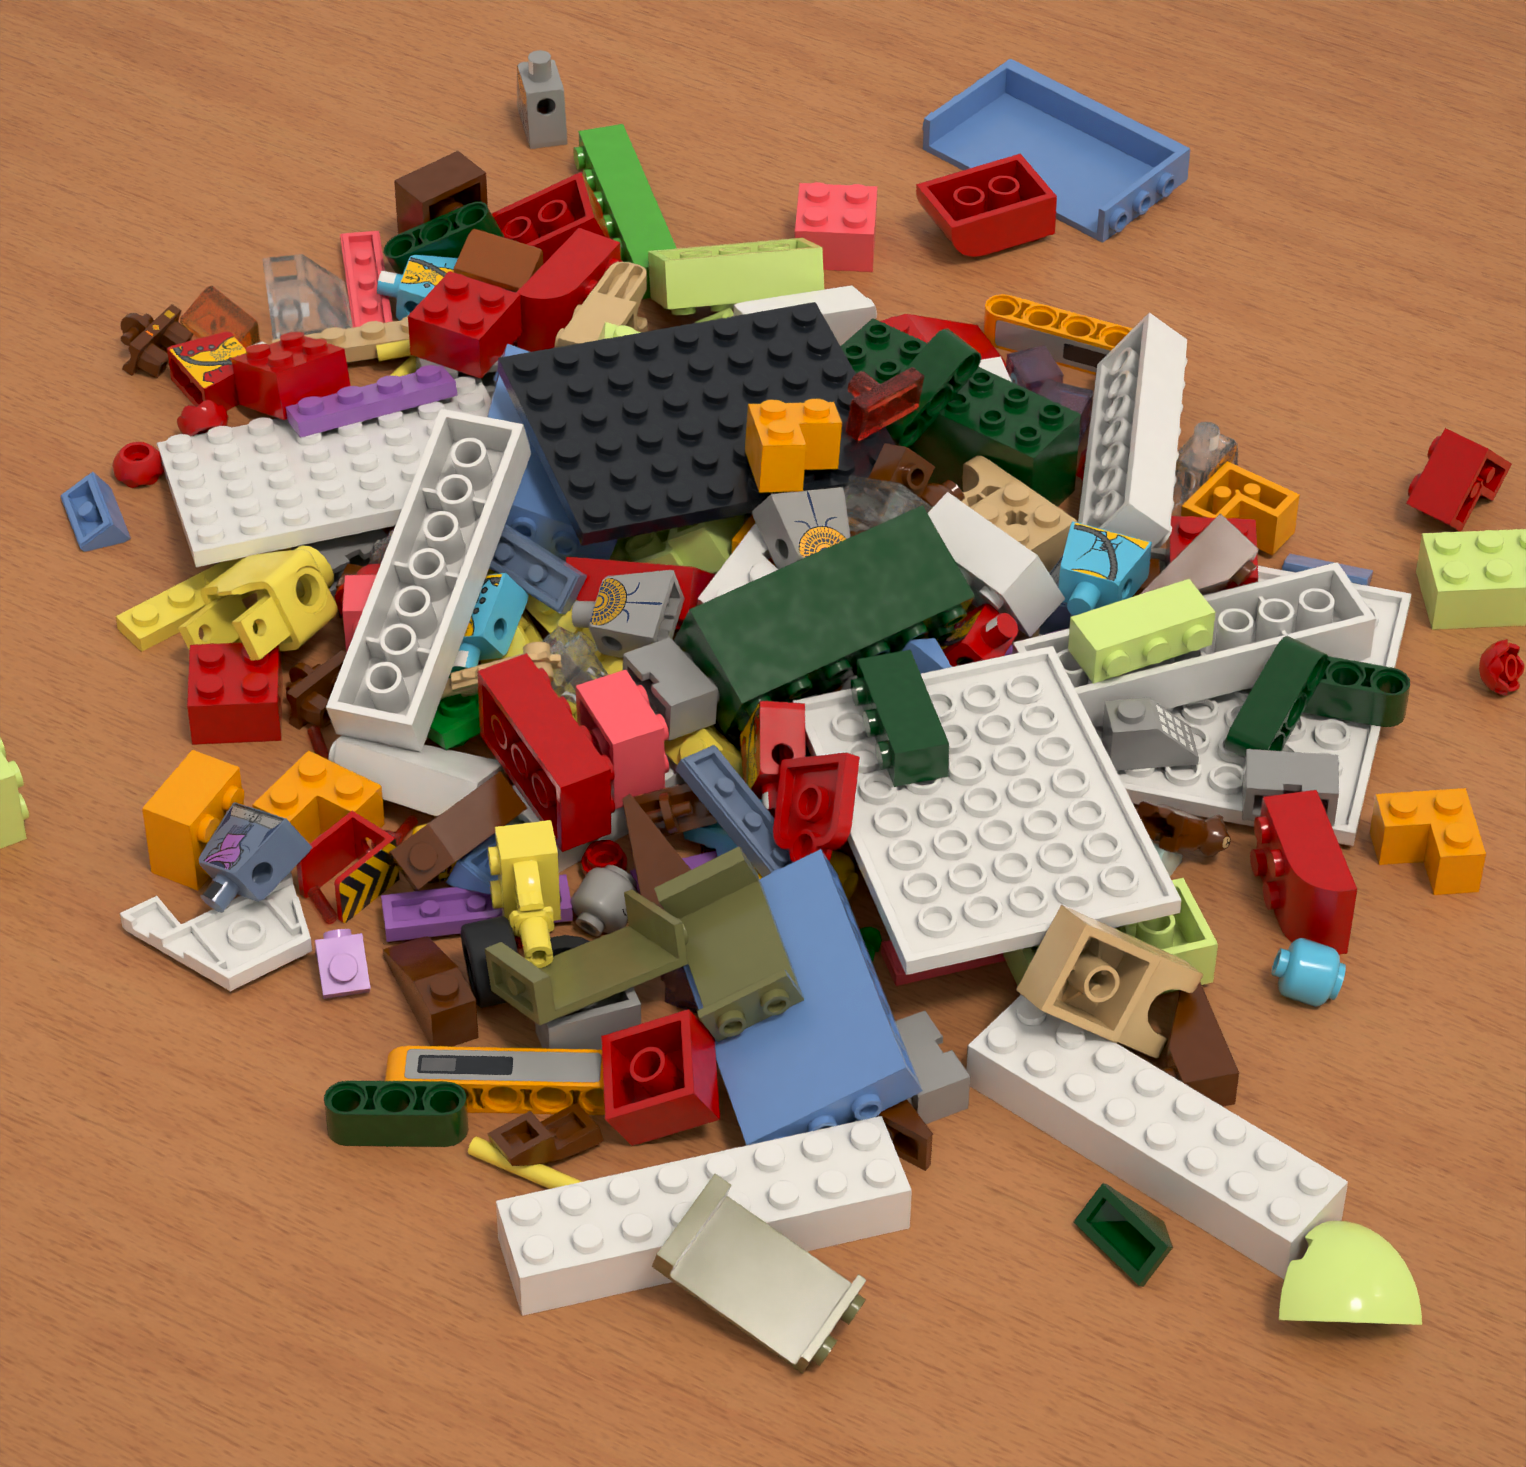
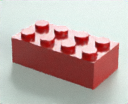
M527 653L478 670L480 736L540 821H552L556 845L560 851L564 852L611 834V813L615 812V803L611 795V781L615 779L614 768L608 756L605 754L600 755L594 747L587 727L584 725L579 726L573 718L566 698L563 696L558 697L552 689L547 672L543 668L538 669Z

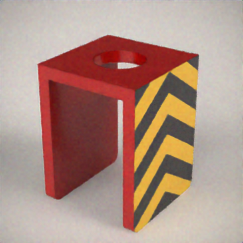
M353 810L311 842L312 849L296 865L300 895L308 898L353 861L359 860L334 881L338 920L343 923H347L400 880L399 869L388 855L390 851L397 847L396 838ZM366 837L377 845L374 849H370Z

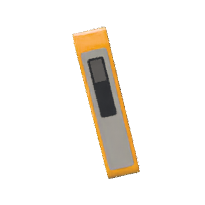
M994 295L985 303L983 333L995 348L1096 375L1097 364L1133 329L1011 295Z
M400 1046L388 1054L385 1081H446L461 1086L466 1093L467 1113L525 1114L531 1111L533 1114H556L577 1102L588 1115H605L602 1050Z

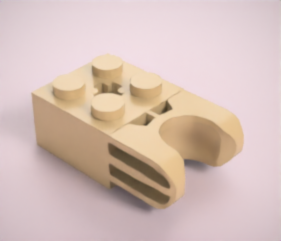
M616 262L612 264L583 304L577 305L572 319L566 328L559 330L555 340V348L598 340L605 322L618 326H629L638 332H647V319L637 316L640 302L647 290L646 269L641 265L630 262Z
M976 456L964 463L962 482L965 499L962 502L1038 555L1050 573L1064 553L1072 521L1077 522V520L987 458Z
M1061 905L1016 990L1043 1012L1115 1043L1119 1042L1144 1054L1159 1058L1168 1039L1154 1032L1148 1022V1010L1156 996L1171 989L1193 993L1203 974L1188 962L1175 955Z

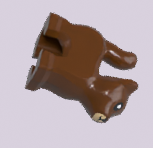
M1142 801L1139 804L1137 813L1151 841H1159V848L1169 852H1178L1179 849L1191 851L1199 849L1204 855L1210 857L1227 849L1230 845L1231 838L1223 822V816L1220 814L1203 820L1174 807L1155 805L1147 801Z

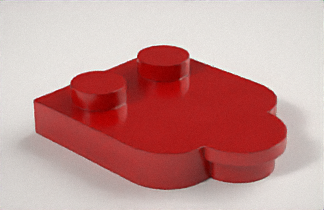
M846 752L781 760L773 837L775 843L780 848L790 851L792 862L820 849L830 861L832 851L840 848L847 841L852 828L859 756Z

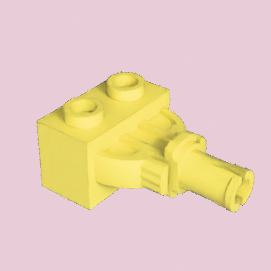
M547 820L495 827L496 846L488 847L491 875H498V880L490 881L493 909L502 908L503 916L508 918L514 936L521 938L525 959L538 968L546 967L553 961L549 932L554 930V921L561 920L558 851L552 821Z

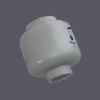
M607 865L605 868L597 867L590 870L571 898L572 910L578 917L576 920L577 925L593 936H600L602 932L609 934L624 928L628 923L624 892L632 889L638 893L636 880L625 870L614 865Z

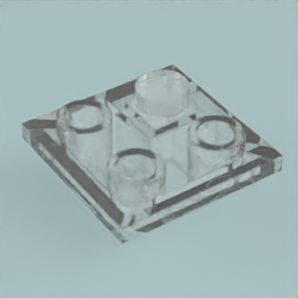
M303 254L262 258L273 340L280 339L281 335L289 332H303L304 335L321 333L323 330L332 327L342 329L353 328L344 280Z

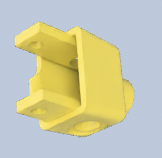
M304 545L294 550L244 557L201 589V597L206 606L179 626L178 629L189 650L190 645L242 642L251 661L260 660L277 645H279L280 651L297 650L337 614V604L329 590L334 582L331 565L318 550ZM256 590L257 603L247 609L242 602L241 594ZM200 627L203 629L204 632L202 640L199 637Z

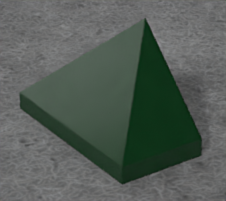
M1101 1184L1074 1220V1223L1138 1286H1145L1173 1249L1165 1222L1108 1184Z

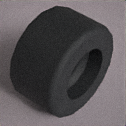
M500 916L462 925L461 942L464 960L476 1004L480 1008L507 1003V1001L491 991L485 948L502 942L518 953L515 937L508 918Z

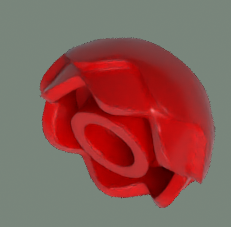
M205 400L197 407L192 405L185 406L181 416L177 418V425L182 434L191 437L207 433L210 429L217 426H227L229 415L223 404L217 405L211 400Z
M132 442L125 445L117 452L112 463L116 479L122 481L130 488H136L144 484L153 485L157 482L159 476L164 473L160 452L154 446L145 442Z
M1507 639L1491 644L1482 653L1479 663L1482 682L1491 691L1500 695H1508V692L1519 689L1518 679L1525 669L1522 659L1518 656L1520 647L1516 644L1508 643Z

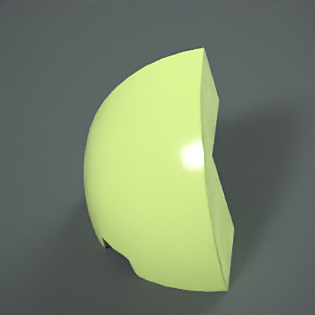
M1327 1221L1308 1232L1305 1236L1308 1242V1249L1304 1257L1300 1260H1292L1287 1268L1281 1292L1279 1320L1422 1325L1421 1305L1416 1284L1405 1261L1388 1241L1369 1228L1347 1221Z

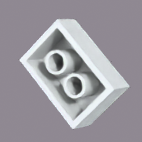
M949 492L928 512L930 519L975 595L971 602L974 606L978 607L987 603L1000 614L1007 613L1015 619L1018 629L1031 637L1065 600V597L1038 555Z

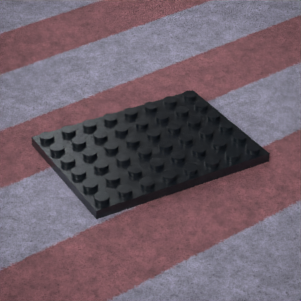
M816 302L498 358L497 371L581 546L750 514L771 494L788 493H759L745 453L748 404H761L766 400H779L784 403H804L809 399H822L835 403L842 421L838 469L804 470L803 491L843 487L845 495L874 490L876 488L866 481L884 443L895 445Z

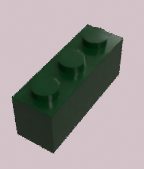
M911 649L857 659V678L851 679L852 698L856 707L862 706L864 709L863 723L867 737H875V751L879 768L881 770H888L894 787L948 777L949 742Z

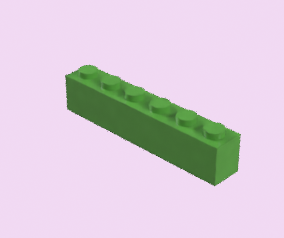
M623 124L578 131L579 147H574L573 149L575 166L577 170H583V175L601 206L609 237L620 242L621 260L641 265L646 269L647 290L642 299L651 298L648 251L677 248Z

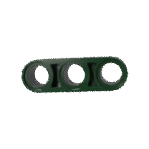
M473 202L394 236L386 243L383 253L395 273L403 275L409 257L413 255L458 258L468 235L473 229L504 237V234L487 205L483 202Z
M949 329L939 331L927 343L874 406L891 438L898 446L908 448L913 445L973 376L981 363V353Z
M1289 636L1283 637L1275 647L1231 725L1225 741L1226 749L1244 758L1246 757V749L1282 751L1326 672L1329 661L1328 655Z
M1328 656L1329 661L1326 672L1303 712L1380 727L1397 726L1403 722L1406 715L1410 679L1406 673L1396 668Z
M341 1081L331 1085L324 1095L328 1136L338 1145L449 1147L461 1143L467 1137L469 1131L466 1093L461 1086L452 1082Z

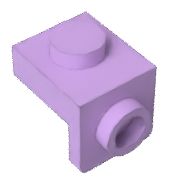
M336 929L325 932L323 934L324 939L315 940V953L318 961L323 999L370 992L362 933L352 935L350 929Z

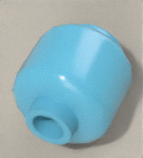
M1299 938L1291 943L1288 950L1282 948L1278 950L1271 974L1279 977L1278 989L1281 995L1318 1007L1323 1005L1328 999H1336L1344 980L1346 965L1340 963V956L1336 949L1305 938Z

